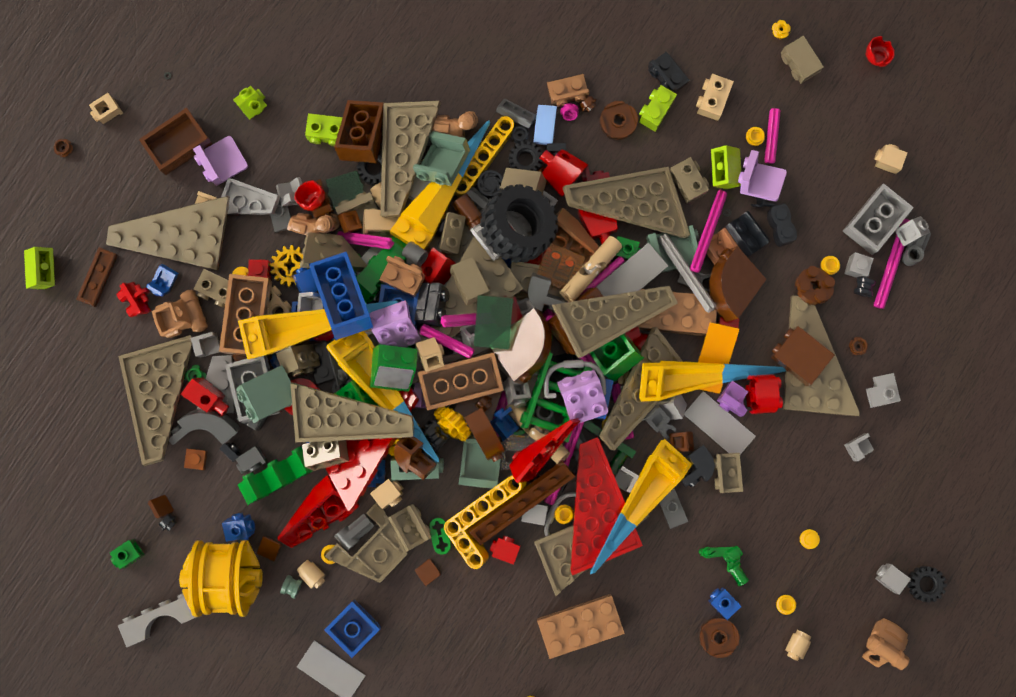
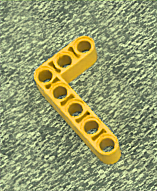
M501 117L483 140L460 184L467 186L466 190L462 192L456 190L454 195L460 198L472 187H475L480 175L488 169L504 147L514 130V122L510 117ZM502 124L510 125V129L507 131L502 130L500 127ZM491 139H498L500 141L496 146L491 145L489 142ZM481 154L489 156L486 161H481L478 157ZM476 169L478 173L475 176H470L468 171Z
M513 475L450 518L444 525L445 533L468 566L473 569H478L488 561L489 555L485 547L480 545L469 533L468 528L526 486V482L519 483V487H515L512 484ZM497 490L503 492L504 498H500L497 495ZM482 501L488 503V509L482 506ZM467 511L473 514V519L467 516ZM452 522L458 525V530L453 528ZM463 538L469 540V546L464 544ZM474 554L480 556L481 562L475 559Z

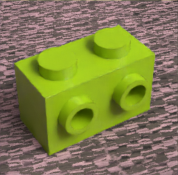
M660 85L658 90L654 89L649 97L651 102L648 106L644 105L639 113L641 115L639 123L656 132L677 94Z
M308 113L305 132L307 140L313 144L326 142L330 146H335L342 117Z
M727 145L711 149L713 187L723 189L740 187L741 183H738L741 172L740 149Z
M33 247L25 250L26 289H47L55 286L53 248Z

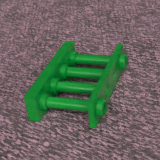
M549 353L546 362L540 368L526 412L523 411L520 418L521 428L527 429L529 424H533L553 431L569 421L566 406L564 407L538 398L541 388L544 387V379L548 368L558 364L551 361L552 353ZM584 366L576 370L562 367L555 371L574 377L584 371H592L593 368ZM549 381V389L561 393L558 384ZM538 405L562 414L564 417L562 424L556 425L533 417L535 406ZM571 433L564 442H569Z

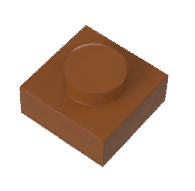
M356 210L338 215L344 233L358 231L363 228Z
M186 449L184 468L205 470L207 451Z

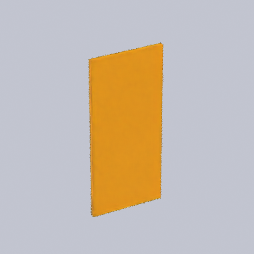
M710 322L698 363L729 364L739 328ZM723 383L700 390L720 394Z

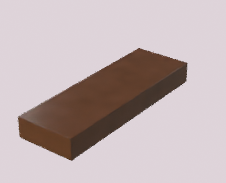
M98 247L76 300L96 307L117 259V254Z

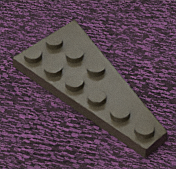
M652 327L640 351L644 359L632 368L599 435L610 450L615 451L659 402H641L639 398L643 363H659L660 361L683 362L657 327Z
M649 514L638 524V526L649 517ZM573 525L534 541L555 596L584 572L582 571L573 576L570 572Z

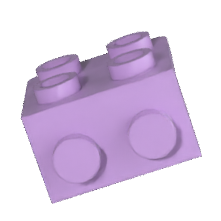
M231 136L223 138L206 149H203L200 145L193 148L196 153L193 157L199 166L203 165L205 178L208 182L212 181L216 186L248 168V164Z
M751 150L750 156L746 157L743 168H745V171L740 172L738 183H741L740 193L777 201L784 184L786 170L758 164L759 152Z
M406 300L369 313L373 325L371 330L379 344L408 347L421 342V337L411 321L409 306Z
M595 370L584 371L580 375L566 377L562 381L557 382L564 399L569 420L578 418L580 420L579 423L608 413L602 386Z

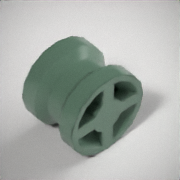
M288 575L280 593H287L291 598L296 599L303 581L300 579L295 580L292 576Z

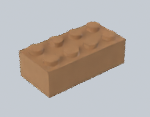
M229 274L220 352L246 356L238 321L255 316L268 315L272 281L269 278Z
M673 292L678 302L677 304L638 325L639 330L651 331L652 327H657L660 332L706 336L709 323H716L717 310L715 308L708 313L694 294Z
M494 352L447 363L443 367L427 372L425 370L417 371L427 411L504 391Z
M611 594L537 618L550 659L625 634Z

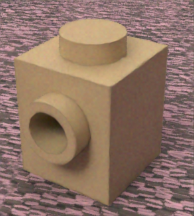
M885 145L881 150L878 149L874 160H877L875 167L897 174L902 170L908 152L899 150V147L896 145Z
M435 337L416 343L419 359L425 372L444 366L442 358L444 350L441 344H437Z

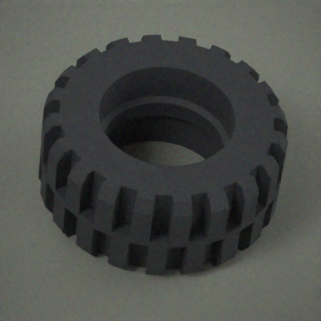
M522 184L509 185L498 191L486 204L481 214L480 226L483 227L481 232L482 236L487 239L485 242L488 246L491 245L492 251L495 254H501V258L505 260L510 258L511 262L517 263L520 261L524 263L537 258L554 242L558 232V225H555L558 223V217L554 215L556 211L554 206L549 204L550 200L547 197L544 198L541 195L542 192L539 190L534 191L533 187L530 186L523 187ZM507 211H514L523 215L531 226L532 236H523L514 231L508 223Z

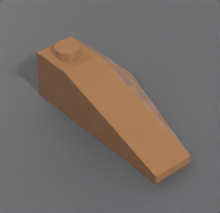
M562 208L556 214L558 223L555 225H558V232L549 248L552 251H559L561 254L570 252L577 264L582 267L590 260V257L598 250L599 246L579 221ZM610 261V262L603 268V270H604L606 267H608L612 262Z

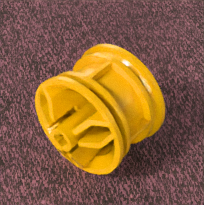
M202 540L195 541L192 550L184 562L179 578L180 587L188 588L182 589V593L194 617H200L202 614L210 615L211 613H229L230 615L238 613L240 617L247 616L263 581L262 569H253L260 568V564L248 540H242L240 545L238 542L213 544L212 542L204 543Z

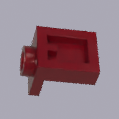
M588 166L581 174L582 182L610 177L609 172L604 173V171L593 172V175H590Z

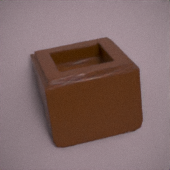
M692 432L669 434L670 444L678 452L694 451Z
M166 495L148 501L157 519L163 518L174 511Z
M263 536L257 554L275 561L283 543L268 536Z
M430 558L414 570L425 586L442 574Z

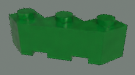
M394 236L391 237L394 242L392 248L382 249L377 256L374 255L368 261V265L358 276L355 275L365 304L374 300L381 289V284L386 285L379 279L388 264L386 260L388 256L392 258L397 256L403 259L406 264V258L402 256V251L407 244Z
M302 446L292 450V455L282 461L275 459L267 464L268 468L255 475L251 472L242 477L243 481L237 485L247 505L270 495V493L278 489L280 490L300 477L313 472V470L305 467Z

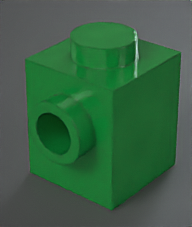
M617 236V240L621 243L622 248L613 258L617 259L621 256L624 261H627L641 249L638 248L640 242Z
M131 539L111 551L110 555L112 557L110 559L116 568L124 569L143 557L144 553L135 539Z

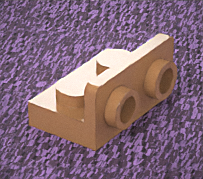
M584 74L547 82L552 106L562 107L568 104V102H582L589 97V89H587Z
M388 256L386 258L388 264L379 280L384 284L416 297L426 277L422 272V268L415 264H411V266L405 264V261L397 256H394V258Z

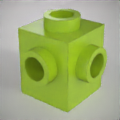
M251 86L244 88L233 99L249 120L255 115L260 114L267 106L263 101L265 96L259 89L255 91Z

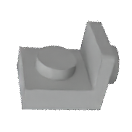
M921 216L910 220L895 230L903 246L930 233L928 223Z

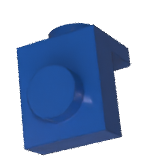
M161 264L153 280L147 284L146 288L151 290V293L156 296H164L171 291L179 273Z
M511 407L506 410L503 408L499 409L493 414L495 418L490 421V424L503 441L519 429L508 414L512 411Z

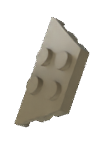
M309 232L305 237V247L302 251L303 259L300 262V267L310 268V263L346 251L353 271L362 272L367 266L342 235Z

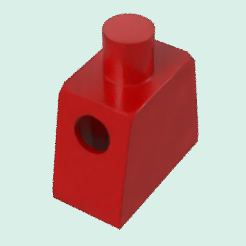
M545 150L539 158L548 165L542 174L561 196L564 195L563 187L574 184L588 166L587 163L565 150H560L555 156L548 150Z
M578 209V216L592 239L599 238L601 245L611 236L610 234L617 232L616 219Z
M433 247L426 261L421 266L422 272L426 276L423 283H441L445 285L452 276L450 273L451 265L456 264V262Z
M204 377L192 378L181 393L183 397L207 413L216 411L223 416L229 409V406L223 402L225 394Z

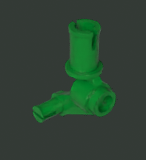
M738 546L704 547L699 550L700 556L704 558L723 557L727 562V571L732 574L738 586H742L749 581L740 567V558L743 553Z

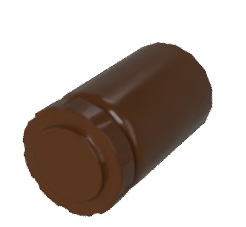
M468 194L461 196L452 204L459 215L466 217L465 224L469 226V230L480 224L482 219L481 212Z

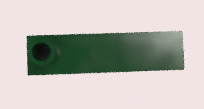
M585 421L583 428L600 438L599 435L602 429L590 421ZM621 443L616 448L618 451L609 464L615 476L627 457L633 458L636 453L635 450L624 443Z

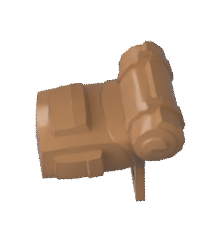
M471 111L462 114L459 119H451L449 115H437L431 132L435 131L464 138L465 130H470L477 126L478 117L475 112Z
M298 213L290 218L287 230L306 236L309 232L325 234L338 229L340 221L338 215L333 213L330 215L325 214V216H321L318 219H313L312 215L308 213Z
M186 290L181 293L178 301L164 302L156 306L155 310L152 311L155 325L161 337L172 338L182 334L183 330L189 328L193 332H202L208 327L195 290Z
M883 618L875 623L871 636L866 643V647L869 650L862 657L876 667L890 662L893 667L903 670L909 664V657L903 652L908 642V634L897 624ZM870 655H878L880 660H874Z

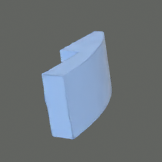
M538 105L534 133L535 144H553L557 106Z

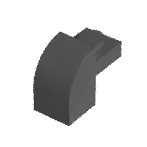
M532 273L528 287V297L535 308L542 311L544 304H547V308L554 310L552 305L565 303L564 298L548 293L551 278Z

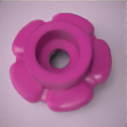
M568 103L561 108L560 113L565 120L572 121L577 118L579 108L575 104Z

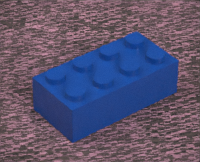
M347 251L310 263L309 266L335 341L373 328Z

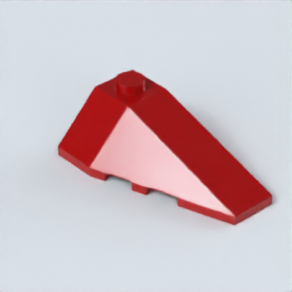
M578 418L571 419L523 450L517 451L509 465L514 480L517 483L533 480L578 425L580 420Z
M329 475L323 478L311 490L277 537L278 541L293 548L311 538L314 532L320 529L326 530L329 528V524L336 520L342 521L352 513L347 510ZM358 503L354 507L355 510L359 507Z

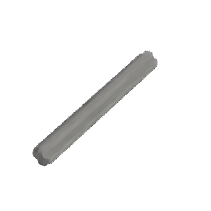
M668 234L661 235L658 240L694 295L706 312L713 311L716 307L715 303L694 272L690 270L689 265Z

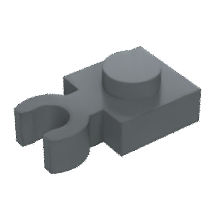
M658 405L644 417V420L657 433L660 431L661 435L666 439L669 438L666 434L668 429L676 431V428L671 423H668L671 419Z

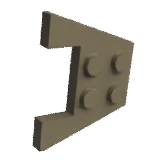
M376 502L366 515L380 527L379 530L353 557L338 543L325 557L381 583L403 560L407 552L385 511Z

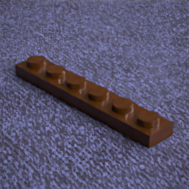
M562 460L468 528L469 533L482 545L575 477L573 472Z

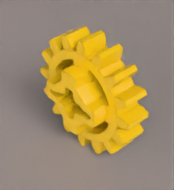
M291 245L290 250L283 246V252L277 250L278 256L271 257L275 262L270 263V266L274 268L270 272L272 275H276L274 278L276 281L281 279L280 284L283 286L287 282L288 287H292V283H295L293 275L297 274L295 270L302 268L300 267V262L296 261V255L303 259L300 247L295 250L294 246ZM292 262L295 265V267H292L291 270H289L287 266H290ZM279 270L286 272V278L280 274Z
M443 406L437 408L434 412L435 419L438 421L437 424L440 425L441 430L453 439L459 438L460 441H466L471 435L470 428L466 426L467 423L463 419L464 417L452 408L449 409Z

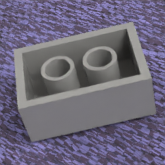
M883 183L848 223L843 232L873 255L879 251L914 207Z
M267 356L225 364L239 422L245 423L252 420L247 417L246 407L243 402L239 401L236 388L253 378L271 371ZM281 410L272 415L281 413Z

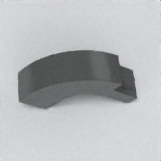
M197 409L186 413L177 421L179 425L171 431L172 435L169 437V442L174 445L190 431L202 429L212 433L223 445L240 430V427L226 414L222 416L216 411L207 413L202 409Z

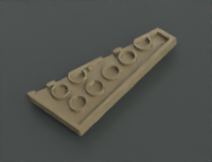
M440 101L384 103L380 216H401L416 176L413 166L414 164L420 165L441 105Z
M670 286L554 304L552 307L577 357L581 358L678 302Z
M291 383L295 443L414 437L412 415Z

